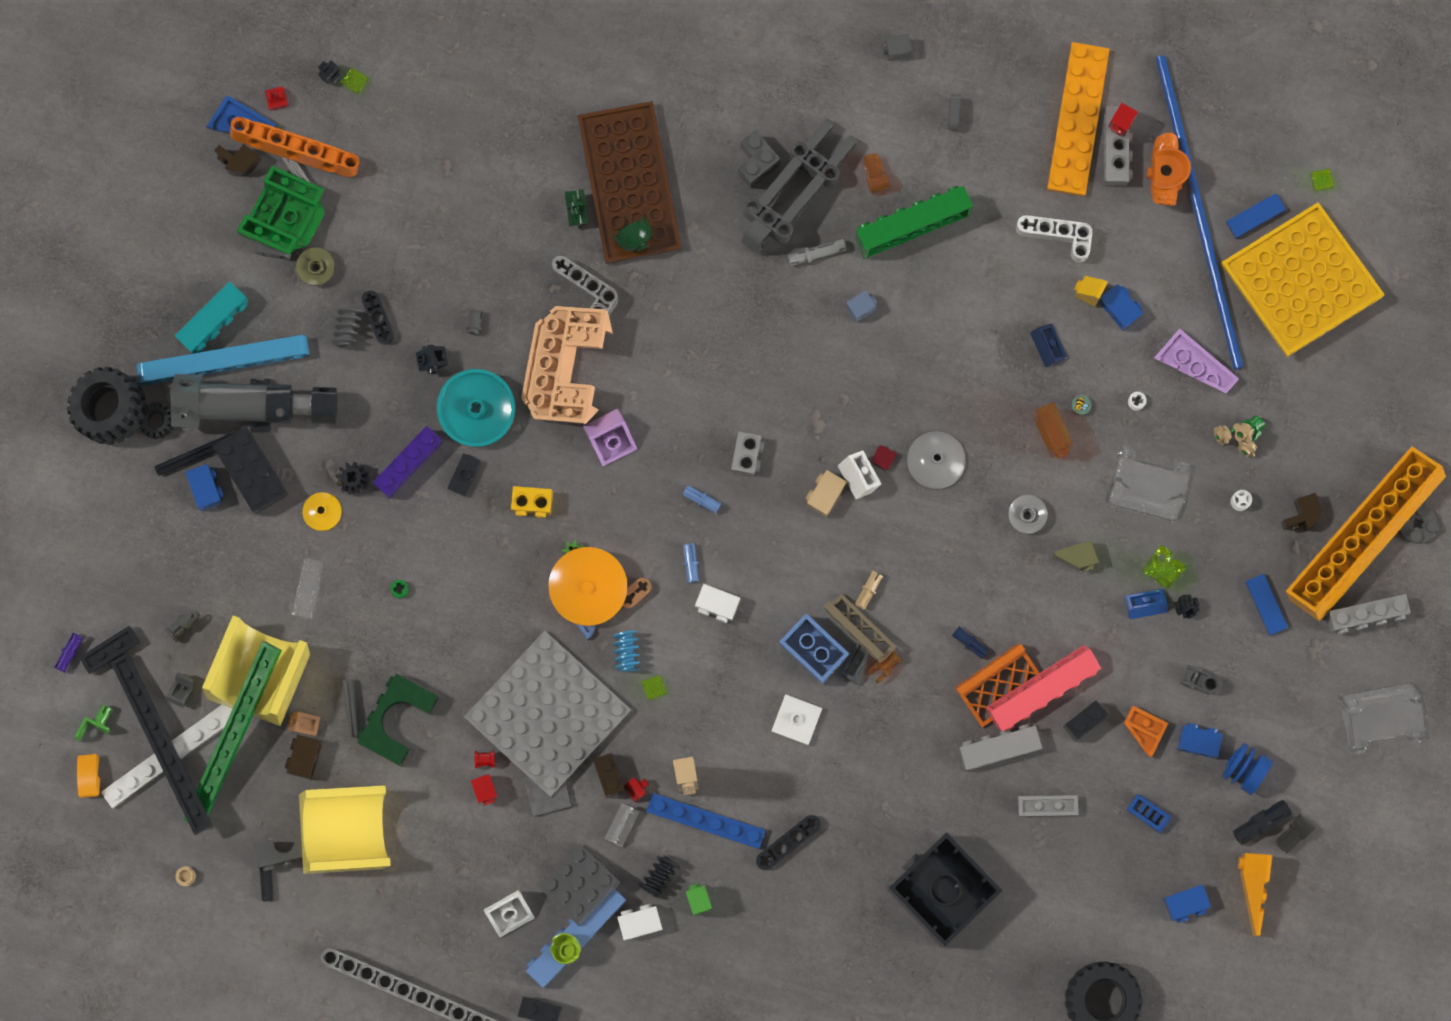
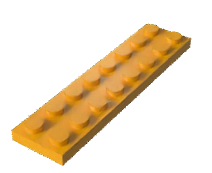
M1075 42L1071 43L1047 191L1082 197L1086 195L1110 48Z

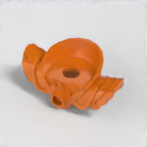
M1164 133L1157 137L1152 151L1151 167H1147V179H1150L1152 200L1158 205H1176L1178 190H1182V184L1187 180L1191 172V162L1188 156L1178 149V138L1173 133ZM1169 166L1172 173L1169 176H1164L1161 173V167Z

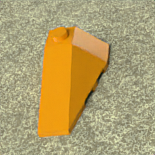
M1244 853L1238 859V869H1241L1240 876L1253 936H1260L1264 916V908H1261V904L1265 903L1267 897L1264 885L1270 879L1272 855Z

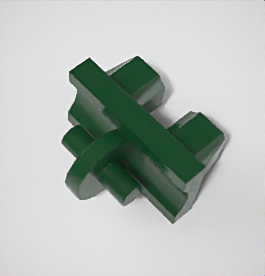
M584 189L564 192L569 227L588 224Z

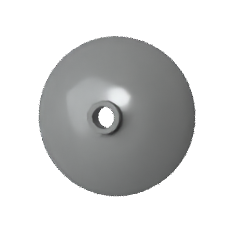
M939 431L928 432L918 437L911 445L907 456L908 469L913 479L926 488L936 490L947 488L956 483L963 474L966 464L965 452L959 441L950 434ZM939 455L941 460L935 461L934 456Z

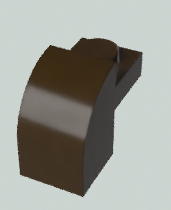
M245 144L242 145L235 155H232L220 145L214 150L217 154L216 159L226 165L227 173L233 176H245L251 173L261 161L260 156Z
M1316 493L1294 501L1298 515L1283 520L1281 522L1283 530L1289 528L1290 531L1301 528L1300 524H1302L1304 531H1306L1318 521L1321 507Z

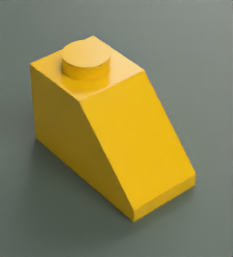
M1085 276L1083 281L1078 280L1074 288L1077 291L1074 297L1095 307L1108 282Z

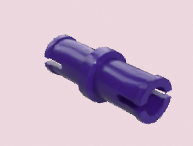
M72 632L65 648L62 647V653L54 668L64 673L66 672L72 658H75L77 655L76 651L84 639L82 636Z

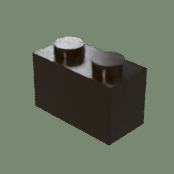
M297 734V737L293 738L290 749L293 750L291 758L288 757L285 764L287 773L312 780L323 742Z
M612 753L593 759L606 798L625 792Z

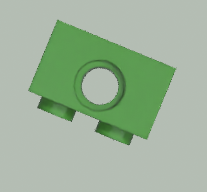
M700 883L689 886V891H686V895L693 916L712 910L705 885L700 886Z

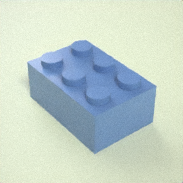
M807 613L779 641V645L820 684H823L849 657V653Z

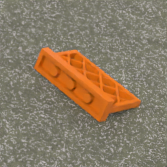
M1019 643L954 688L981 727L992 721L990 715L984 721L979 717L980 707H987L980 705L982 693L993 695V703L996 696H1004L996 694L998 682L1009 684L1007 694L1011 692L1012 685H1022L1013 683L1014 671L1025 673L1023 683L1027 681L1028 673L1039 674V671L1026 654L1024 647ZM1023 656L1027 662L1026 669H1015L1016 660ZM1003 669L1011 670L1009 682L999 680L1000 672ZM988 680L995 681L993 693L983 691L984 683ZM972 691L979 693L977 704L970 703L966 698Z

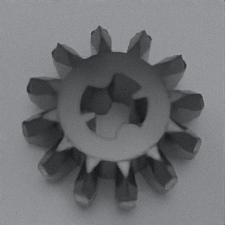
M347 462L345 463L347 469L344 470L340 467L339 470L342 474H336V478L341 479L337 482V485L342 486V492L348 489L349 495L353 494V490L360 494L358 488L366 489L363 483H369V479L364 477L369 475L368 471H363V465L357 468V463L353 462L352 467H350ZM355 474L357 480L355 482L351 480L350 483L349 476L352 475L354 477Z

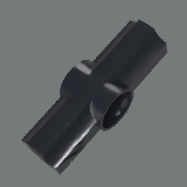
M1281 800L1267 810H1262L1249 818V821L1232 832L1240 845H1243L1254 837L1274 828L1275 824L1290 816L1292 812L1287 803Z

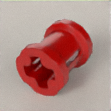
M491 750L489 753L475 751V769H478L480 766L495 768V750Z

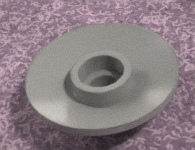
M1023 495L1016 498L1008 511L1009 521L1013 528L1024 534H1032L1042 529L1048 516L1047 508L1043 501L1033 495ZM1029 512L1031 518L1026 519L1024 513Z

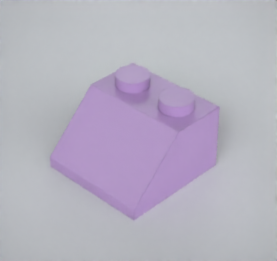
M618 409L583 425L602 466L637 450L629 429Z

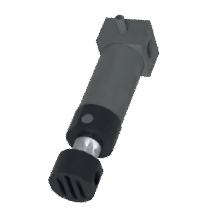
M175 374L170 390L172 427H199L201 420L291 424L293 415H311L312 424L336 425L337 388L313 387L312 395H299L293 393L292 385L203 383L202 375Z

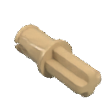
M871 572L865 586H862L863 590L855 603L858 608L866 609L870 599L876 594L875 590L883 578L881 574L878 576L877 572Z

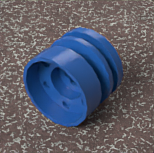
M1244 742L1231 755L1225 766L1222 778L1227 780L1233 773L1234 775L1230 783L1234 784L1239 778L1242 779L1240 789L1251 796L1264 780L1273 764V760L1264 754H1261L1256 760L1253 759L1256 749L1252 748L1246 754L1249 745Z

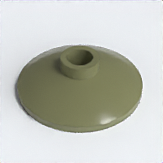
M318 247L309 248L298 257L296 263L297 274L306 284L313 286L322 285L329 281L334 274V259L325 249ZM315 265L320 266V269L318 271L313 270V267Z

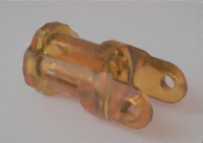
M893 651L881 664L876 662L868 670L867 674L870 675L877 669L881 670L882 675L876 680L878 684L891 673L890 671L898 663L901 664L903 661Z

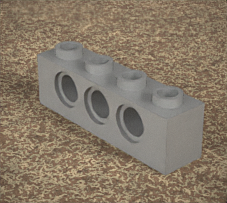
M1106 106L1104 111V186H1127L1129 180H1132V169H1129V162H1132L1133 152L1129 150V143H1132L1133 132L1128 130L1125 136L1122 134L1117 135L1108 127L1119 106ZM1115 143H1120V144H1122L1123 149H1122V150H1117V149L1114 147V144H1115ZM1117 161L1121 162L1123 164V168L1118 169L1114 166L1113 163Z

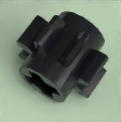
M330 60L329 63L323 61L318 66L320 71L318 76L325 83L333 82L336 84L341 78L339 74L341 69L333 61Z
M1191 594L1182 595L1175 602L1177 615L1182 614L1184 619L1193 618L1200 611L1197 597L1192 598Z

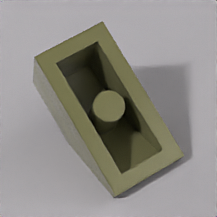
M1092 540L1054 551L1052 554L1053 558L1078 571L1082 569L1084 572L1094 570L1095 566L1099 563Z

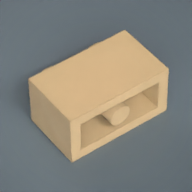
M828 470L824 474L820 473L815 482L818 484L814 491L811 489L805 498L808 501L807 507L826 518L847 484V481Z

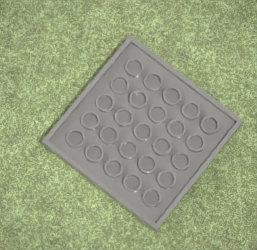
M544 631L471 708L464 718L551 797L631 712V709Z

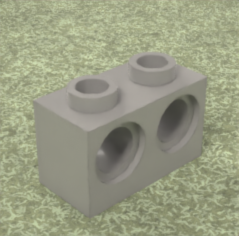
M738 431L731 473L754 477L755 472H759L761 461L757 460L758 454L763 453L764 442L761 441L760 435ZM747 441H753L756 446L750 450L744 444ZM743 460H750L752 466L750 468H743L741 462Z

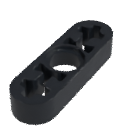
M372 290L366 291L362 295V303L377 341L380 344L387 345L394 338L388 318L378 294ZM368 296L376 297L373 300L376 308L372 309L371 304L366 302ZM375 313L383 315L381 322L376 323L372 320ZM383 326L385 332L390 333L387 335L388 339L384 340L383 337L379 338V336L382 335V332L380 328L375 329V327Z

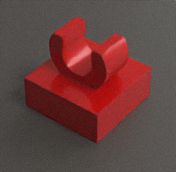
M283 86L265 90L270 111L288 107Z
M634 777L624 785V788L635 803L646 794L644 789L649 786V783L645 778L638 782Z

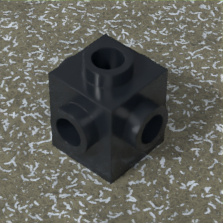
M426 345L422 347L423 350L416 352L419 371H427V374L438 373L440 368L448 365L445 346Z

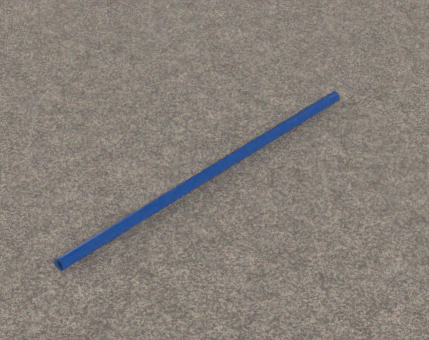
M1165 55L1156 57V62L1173 130L1178 138V149L1185 153L1191 162V172L1186 181L1234 370L1241 369L1243 364Z

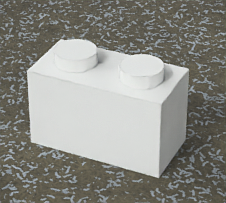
M864 451L849 455L838 465L855 499L871 494L881 485Z
M703 584L695 608L702 615L709 616V614L717 616L716 620L727 623V621L732 622L740 602V597Z
M651 904L641 906L640 911L633 912L632 909L623 911L621 916L617 917L624 941L663 930L657 907H652Z

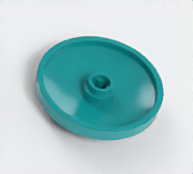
M469 369L457 373L442 387L437 401V415L443 430L451 439L465 446L483 447L500 440L510 429L515 415V402L509 386L501 377L487 370Z

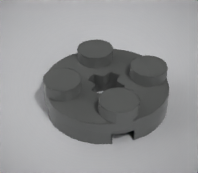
M1422 504L1399 530V533L1408 542L1426 543L1434 537L1438 530L1437 517L1430 508ZM1415 519L1423 523L1421 525L1422 529L1413 527Z

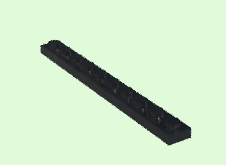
M127 653L110 663L194 835L207 830L213 824L131 656Z

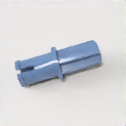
M687 486L683 492L685 497L696 502L699 507L703 506L715 514L722 504L707 496L706 492L702 493L691 486Z
M688 543L683 545L685 558L683 566L686 567L687 583L699 582L697 570L699 562L696 561L695 545Z

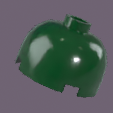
M645 216L641 218L643 222H640V220L638 222L635 221L618 231L619 236L617 234L612 235L621 249L625 251L636 249L637 252H640L648 247L646 243L651 238L652 230Z

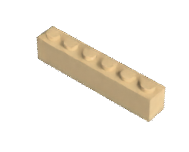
M693 757L673 760L679 793L683 792L684 796L695 794V790H698L699 787Z

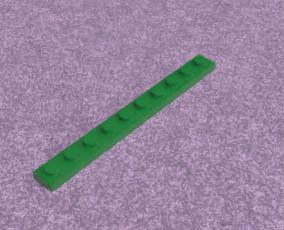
M266 641L262 642L196 790L208 816L282 652L281 649Z

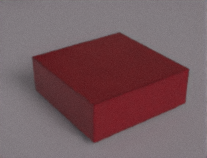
M879 445L871 459V463L888 471L897 453Z

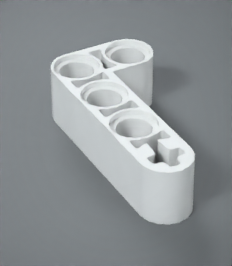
M1028 215L1018 219L1016 232L1020 236L1072 243L1071 257L1075 262L1082 263L1088 258L1092 239V228L1089 224ZM1023 223H1027V229H1023ZM1041 225L1048 226L1049 231L1042 232L1039 227ZM1059 228H1066L1068 230V234H1061L1059 232ZM1085 230L1088 236L1081 237L1078 231ZM1076 249H1083L1085 251V255H1077Z

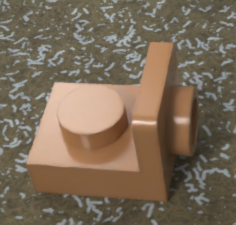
M292 712L287 721L288 731L316 736L320 717L301 712Z

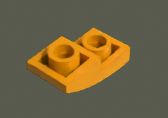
M97 754L79 755L77 758L79 798L99 796L100 777L98 776L99 756Z

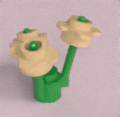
M1255 415L1250 420L1246 419L1240 424H1234L1230 429L1225 425L1218 426V428L1215 427L1214 436L1219 443L1224 445L1229 443V440L1232 438L1231 433L1235 431V439L1239 441L1238 450L1246 457L1254 458V452L1257 449L1254 442L1262 435L1261 430L1265 427V423L1261 417Z

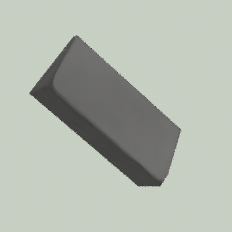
M857 642L840 675L861 686L875 659Z

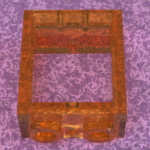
M1052 402L1036 409L1033 419L1051 458L1057 457V459L1067 456L1073 443L1055 403Z

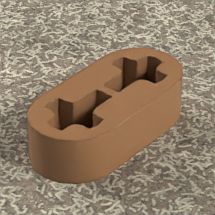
M639 578L627 588L626 596L630 597L633 593L635 594L631 599L632 604L623 603L622 607L631 609L651 592L650 581L646 578ZM640 582L642 584H648L646 586L647 591L644 592L643 590H641L639 593H636V591L639 589L638 584Z

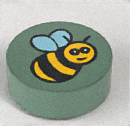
M1084 395L1075 397L1071 403V409L1076 415H1085L1091 408V401Z

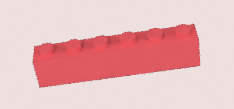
M1083 645L987 706L986 710L999 730H1010L1016 722L1029 718L1032 712L1037 709H1043L1052 699L1060 698L1068 689L1079 686L1080 682L1085 678H1091L1096 675L1101 667L1091 649Z

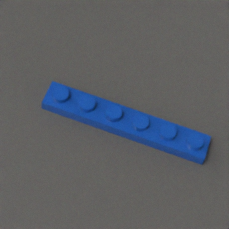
M652 793L646 811L647 813L756 849H760L765 833L764 829Z

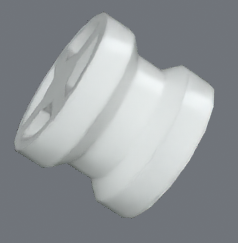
M1246 490L1237 491L1231 498V506L1236 511H1245L1252 503L1251 494Z

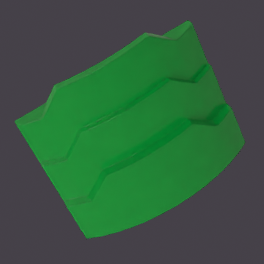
M271 166L263 181L264 189L250 215L245 214L237 229V234L253 242L261 243L269 248H274L290 255L294 249L307 247L325 214L320 201L324 189L275 166Z

